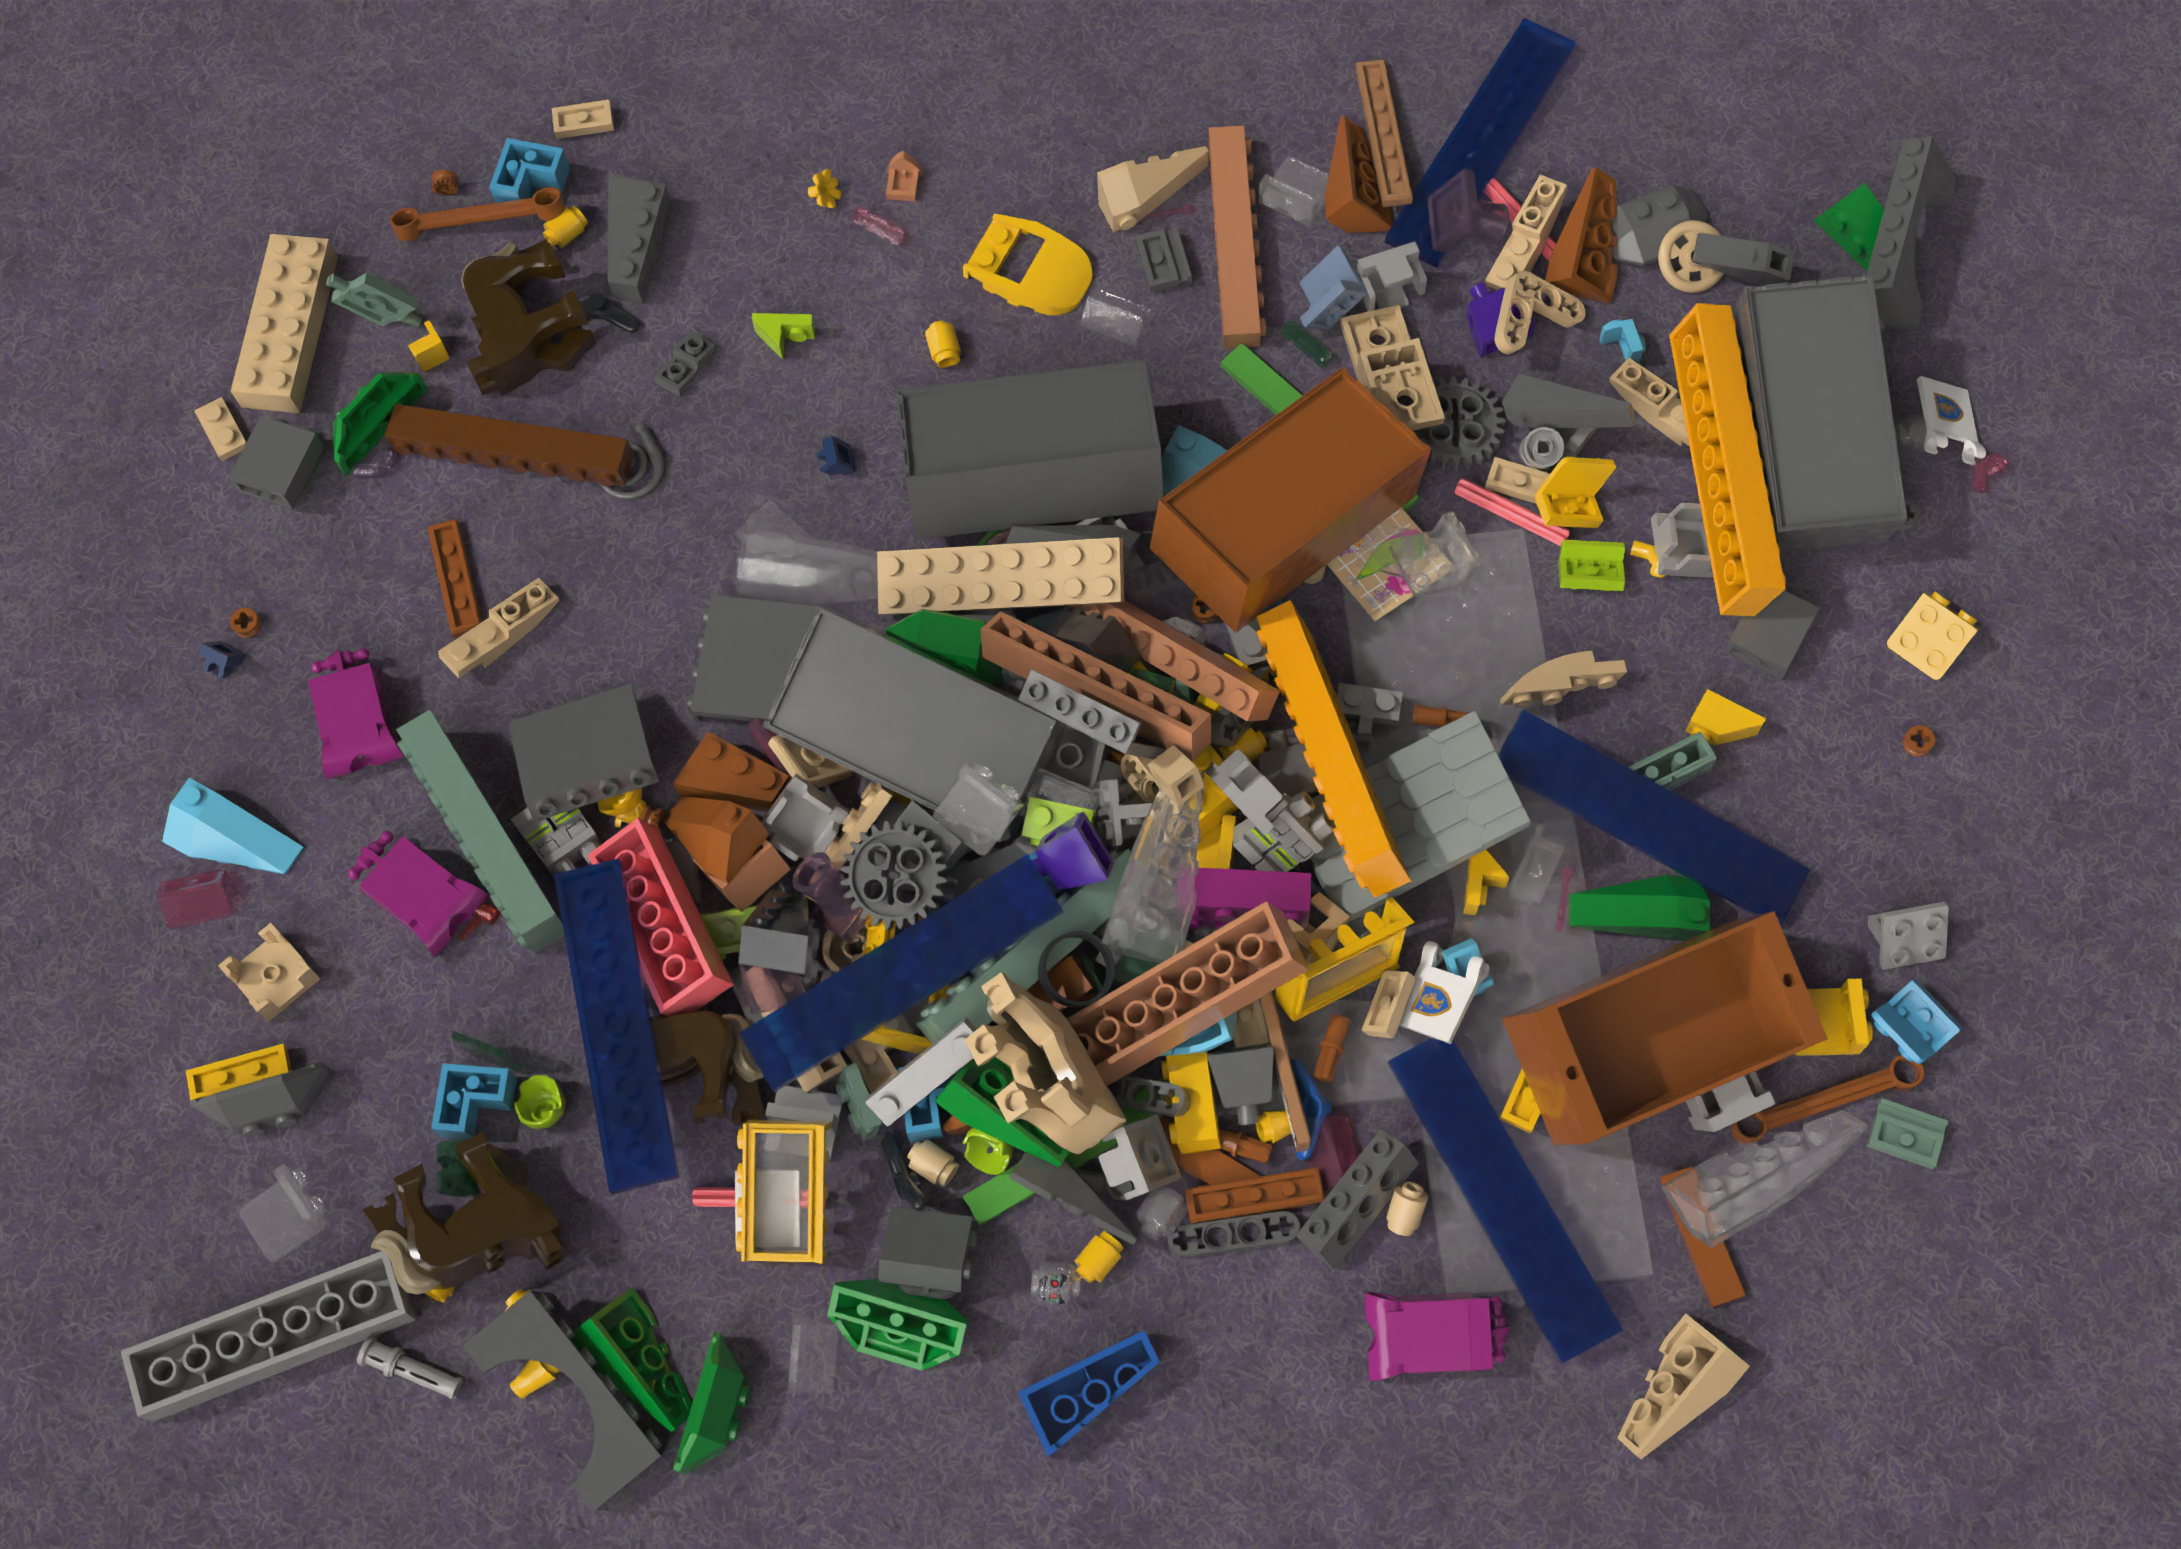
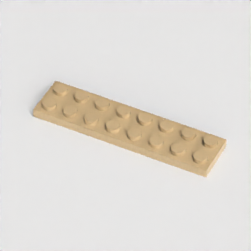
M1120 537L877 552L879 615L913 614L920 609L937 612L1124 603L1123 539Z

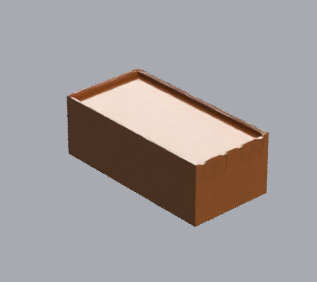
M1342 367L1161 498L1158 503L1150 549L1237 633L1257 618L1256 616L1265 612L1415 498L1432 448L1421 442L1404 422L1399 421L1390 409L1383 403L1378 402L1361 382L1355 380L1349 375L1348 370Z
M1775 911L1733 920L1502 1018L1553 1145L1589 1144L1828 1039Z

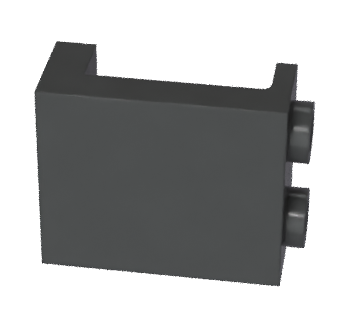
M1784 590L1756 616L1741 617L1727 643L1724 653L1782 681L1820 607L1814 605L1812 601L1805 597H1797Z

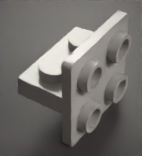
M1117 779L1095 782V788L1091 790V802L1093 808H1097L1098 821L1094 822V829L1105 847L1122 846L1121 826L1143 824L1142 817L1153 816L1152 803L1119 805Z
M1940 902L1868 916V928L1880 945L1879 965L1881 968L1887 970L1944 959L1947 947L1949 909L1947 904Z
M779 1085L775 1102H768L765 1114L767 1119L777 1121L830 1122V1129L826 1131V1150H829V1161L831 1160L843 1106L838 1094L814 1090L805 1093L802 1088ZM768 1133L765 1149L769 1152L809 1158V1134Z

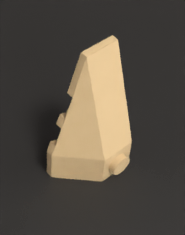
M1203 146L1177 151L1170 158L1160 160L1158 155L1148 158L1147 163L1137 165L1134 160L1126 161L1098 172V202L1112 231L1131 229L1137 222L1144 219L1208 166L1207 147Z
M1686 1313L1663 1340L1659 1351L1665 1354L1657 1372L1649 1370L1645 1378L1646 1381L1650 1382L1645 1398L1635 1400L1617 1438L1640 1459H1643L1728 1394L1750 1367Z

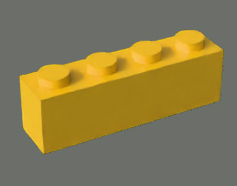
M1207 1052L1166 1056L1167 1060L1161 1061L1164 1081L1169 1080L1170 1083L1182 1087L1189 1093L1191 1098L1188 1111L1182 1116L1174 1117L1175 1123L1169 1124L1172 1144H1178L1181 1154L1221 1149L1211 1067ZM1176 1095L1173 1098L1165 1097L1166 1103L1171 1106L1173 1103H1179L1180 1100Z

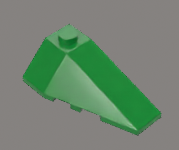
M1662 875L1570 894L1569 927L1686 941L1710 931V900L1697 878Z
M997 1057L992 1058L981 1066H977L974 1058L955 1073L935 1100L937 1104L962 1123L1057 1167H1060L1070 1152L1059 1146L1029 1121L1017 1119L1012 1123H1007L994 1096L1015 1080L1011 1067Z
M631 1287L574 1331L576 1336L572 1340L580 1350L586 1346L598 1361L594 1368L603 1376L608 1374L623 1393L672 1432L688 1419L692 1403L680 1375L670 1372L665 1356L670 1354L666 1343L658 1345L651 1329L657 1325L653 1313L634 1288Z

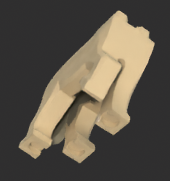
M1002 972L981 986L985 995L989 996L987 1011L993 1021L999 1025L991 1027L983 1024L967 1037L965 1042L977 1066L984 1065L992 1058L997 1057L1011 1067L1015 1081L994 1096L1007 1123H1012L1017 1119L1029 1121L1059 1146L1077 1155L1088 1148L1094 1147L1112 1130L1118 1129L1126 1123L1123 1112L1113 1094L1101 1079L1079 1037L1068 1020L1056 1007L1046 1001L1033 997L1021 985L1010 982L1007 975Z

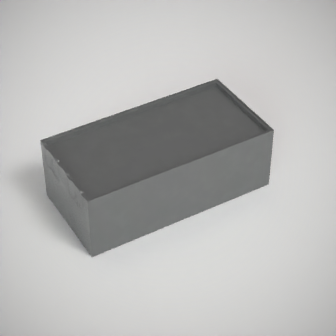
M1873 274L1862 277H1841L1821 281L1810 280L1799 283L1745 287L1732 310V314L1736 321L1738 345L1742 350L1741 361L1743 371L1747 377L1746 387L1749 401L1752 403V418L1754 428L1758 433L1757 444L1760 457L1763 460V475L1765 485L1769 490V506L1775 521L1774 531L1780 552L1886 542L1907 521V512Z
M1145 360L897 390L905 478L916 540L1011 529L1012 526H1035L1157 511L1159 500L1163 498L1161 447Z
M818 607L763 727L1001 842L1014 838L1026 813L1029 797L1034 796L1067 724L1019 701V698L839 611Z

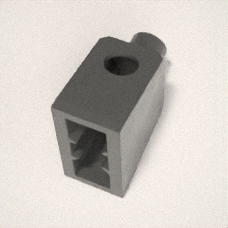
M1284 732L1270 735L1268 742L1271 751L1259 754L1260 773L1270 781L1281 795L1286 792L1292 798L1303 791L1311 798L1319 795L1320 793L1313 780V777L1316 776L1315 771L1310 769L1303 754L1306 751L1303 744L1289 746L1287 734Z
M1264 1043L1206 1051L1223 1107H1237L1240 1125L1258 1123L1257 1104L1271 1102L1273 1074L1272 1045Z

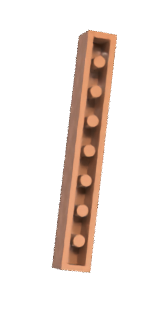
M1244 126L1209 127L1208 147L1224 349L1237 348L1241 343L1247 348L1260 347V336H1266L1265 318H1259V310H1264L1263 291L1257 292V284L1262 283L1261 265H1255V258L1259 257L1260 252L1259 239H1253V232H1257V214H1251V206H1255V188H1249V181L1253 180V163H1247L1246 155H1251L1250 137H1245Z
M1124 600V603L1067 606L1071 611L1075 608L1082 609L1088 616L1092 612L1100 613L1103 616V620L1108 615L1115 616L1142 659L1246 721L1268 720L1280 692L1278 689L1128 601Z
M1001 611L980 629L983 658L1025 679L1028 678L1031 669L1128 716L1142 723L1137 735L1165 749H1169L1174 745L1190 761H1193L1211 743V714Z

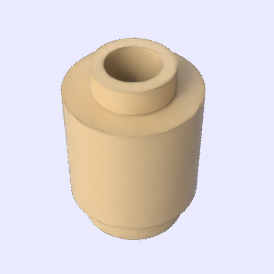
M928 1139L923 1143L917 1141L907 1156L911 1160L909 1168L934 1185L939 1183L946 1187L959 1168V1164L954 1161V1156Z
M1405 1182L1395 1187L1386 1216L1388 1220L1387 1226L1392 1232L1402 1236H1411L1419 1228L1428 1201V1195L1420 1185L1413 1182Z

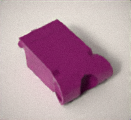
M361 648L356 652L350 650L342 652L339 649L334 651L333 655L327 656L326 660L315 661L311 665L314 673H321L327 669L338 671L308 680L318 727L323 741L322 768L324 776L328 780L354 773L366 765H382L405 758L393 735L379 667H373L371 663L348 668L353 666L356 661L367 660L370 657V652L366 648Z
M384 831L377 841H372L367 847L363 846L360 849L361 854L357 858V864L349 869L348 877L352 880H357L365 869H370L375 864L376 867L359 885L360 891L415 933L433 957L436 958L453 939L457 927L471 918L488 899L489 895L468 882L456 879L405 837H402L382 859L381 855L385 852L384 847L393 840V833Z
M1364 1291L1365 1320L1374 1331L1372 1343L1367 1351L1369 1380H1382L1403 1372L1421 1373L1493 1369V1360L1496 1363H1502L1506 1359L1504 1344L1507 1342L1506 1334L1510 1333V1326L1506 1325V1318L1501 1310L1503 1305L1502 1299L1497 1296L1492 1297L1490 1300L1489 1298H1478L1472 1296L1470 1292L1396 1297L1379 1292Z

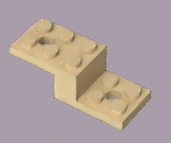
M1400 305L1342 317L1340 325L1357 380L1373 394V397L1390 409L1392 414L1399 421L1404 422L1412 431L1444 424L1445 417L1419 338L1410 340ZM1374 335H1380L1385 338L1386 342L1382 345H1376L1370 341V338ZM1400 396H1409L1414 400V403L1410 406H1403L1397 399Z

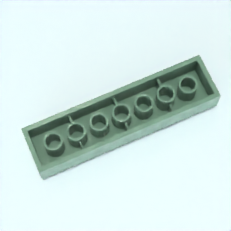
M431 710L396 729L402 739L397 743L399 748L411 763L413 771L428 791L427 794L435 807L440 811L444 822L459 842L458 845L468 861L471 862L476 875L490 893V898L499 912L502 913L507 921V926L524 949L529 946L534 954L567 935L568 931Z
M1129 849L1120 852L1115 850L1109 852L1115 864L1107 880L1067 888L1068 891L1063 892L1059 896L1056 895L1052 898L1054 902L1032 922L1024 921L1018 926V929L1021 931L1019 934L1017 933L1011 938L1008 936L993 948L996 954L991 955L987 959L985 957L980 959L969 969L972 973L970 976H967L962 981L958 979L944 991L947 994L945 998L940 999L938 1002L934 1000L920 1011L922 1018L915 1024L932 1044L935 1043L966 1017L977 1029L983 1024L988 1025L993 1020L987 1011L989 996L985 995L981 986L1002 972L1007 975L1010 982L1019 984L1025 990H1028L1039 980V959L1045 947L1052 940L1073 931L1092 933L1146 886L1152 878ZM1065 938L1057 942L1049 953L1046 965L1047 972L1084 939Z

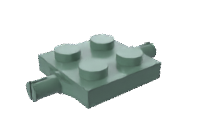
M365 273L352 281H346L334 274L329 275L326 284L336 289L333 291L331 302L381 326L396 321L407 323L414 328H418L421 324L422 318L411 313V311L417 308L418 298L407 293L405 289L382 281L379 276Z

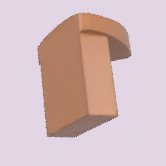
M901 151L891 159L888 165L887 174L889 176L886 198L889 200L916 202L919 176L923 177V169L913 156L905 151Z

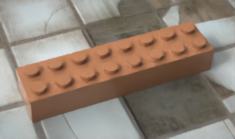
M1266 901L1073 1014L1067 1020L1082 1042L1104 1084L1108 1086L1306 972L1309 968L1284 912Z

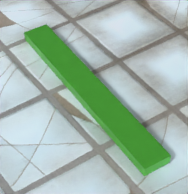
M1242 343L1220 362V367L1275 415L1302 397L1296 389ZM1416 494L1415 498L1405 504L1402 509L1407 512L1418 502L1419 496Z
M1161 1078L1160 1080H1158L1159 1082L1170 1083L1169 1080H1165V1081H1164L1163 1078ZM1148 1087L1136 1093L1138 1104H1144L1149 1100L1150 1090ZM1160 1095V1101L1166 1102L1165 1097ZM1120 1108L1126 1118V1123L1121 1127L1157 1114ZM1116 1138L1103 1142L1101 1139L1094 1147L1086 1149L1079 1155L1069 1152L1066 1158L1078 1169L1112 1149L1118 1143ZM1017 1164L962 1196L980 1227L1036 1194L1009 1179Z

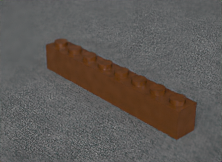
M395 404L385 433V437L393 449L403 455H410L412 452L423 454L430 459L442 457L452 459L461 464L474 462L481 463L488 468L507 467L519 473L533 471L539 472L546 477L559 475L578 482H583L584 480L597 481L605 486H613L614 484L625 486L634 457V451L628 439L400 404Z

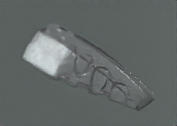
M744 529L738 554L736 597L807 605H835L837 602H866L869 599H878V551L809 537Z
M1198 769L1204 783L1205 772ZM1161 788L1159 789L1132 848L1102 940L1105 946L1117 954L1162 963L1182 951L1197 899V892L1194 891L1195 875H1198L1199 862L1196 858L1197 843H1200L1201 838L1199 814L1202 813L1204 788L1179 806Z
M1841 1110L1803 1124L1804 1130L1787 1132L1785 1130L1774 1134V1141L1758 1146L1756 1142L1744 1145V1151L1729 1156L1724 1152L1716 1155L1662 1185V1189L1689 1233L1713 1248L1767 1217L1809 1186L1867 1129L1866 1123Z

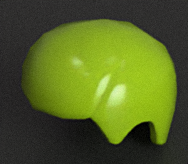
M546 1074L533 1075L519 1085L520 1097L517 1102H514V1106L519 1120L525 1126L531 1129L550 1128L563 1116L566 1109V1098L561 1086L555 1079Z
M975 1128L970 1129L963 1140L964 1144L967 1143V1149L964 1154L966 1160L976 1169L986 1174L999 1175L1003 1173L1013 1157L1014 1147ZM988 1147L994 1149L992 1153H987Z

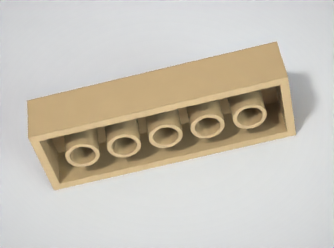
M270 234L231 388V393L241 408L300 413L331 288L327 286L326 282L329 275L334 274L338 259L329 239Z

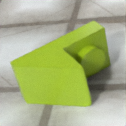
M752 313L755 332L781 359H783L785 338L795 342L815 339L816 328L812 314Z

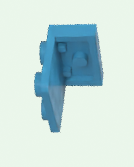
M1916 978L1911 980L1890 1001L1871 1014L1875 1020V1027L1884 1036H1891L1899 1045L1898 1050L1902 1056L1910 1062L1915 1061L1919 1065L1934 1055L1963 1029Z

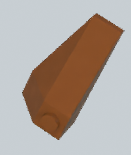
M1343 115L1339 120L1324 197L1326 219L1330 224L1338 226L1346 233L1390 231L1393 229L1391 206L1382 207L1381 197L1377 189L1376 173L1369 164L1373 157L1365 131Z
M1597 167L1591 169L1550 257L1545 281L1574 297L1611 303L1618 275L1617 264H1613V247H1617V236H1612V219L1617 216L1616 180Z
M681 796L662 819L708 875L728 884L769 835L752 810L730 801Z

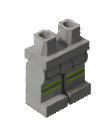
M1305 791L1292 798L1286 792L1282 794L1288 805L1270 821L1274 827L1265 836L1249 819L1233 828V846L1252 865L1255 863V868L1258 871L1288 872L1300 862L1308 860L1314 853L1317 854L1324 849V839L1333 832L1334 821H1331L1327 813L1324 812L1314 819L1308 816L1309 813L1315 810V803Z
M528 808L511 818L510 820L551 875L553 877L557 876L565 885H569L580 876L573 864L583 857L589 866L593 867L588 854L602 845L579 808L549 817L557 827L556 831H554L546 818L534 822Z

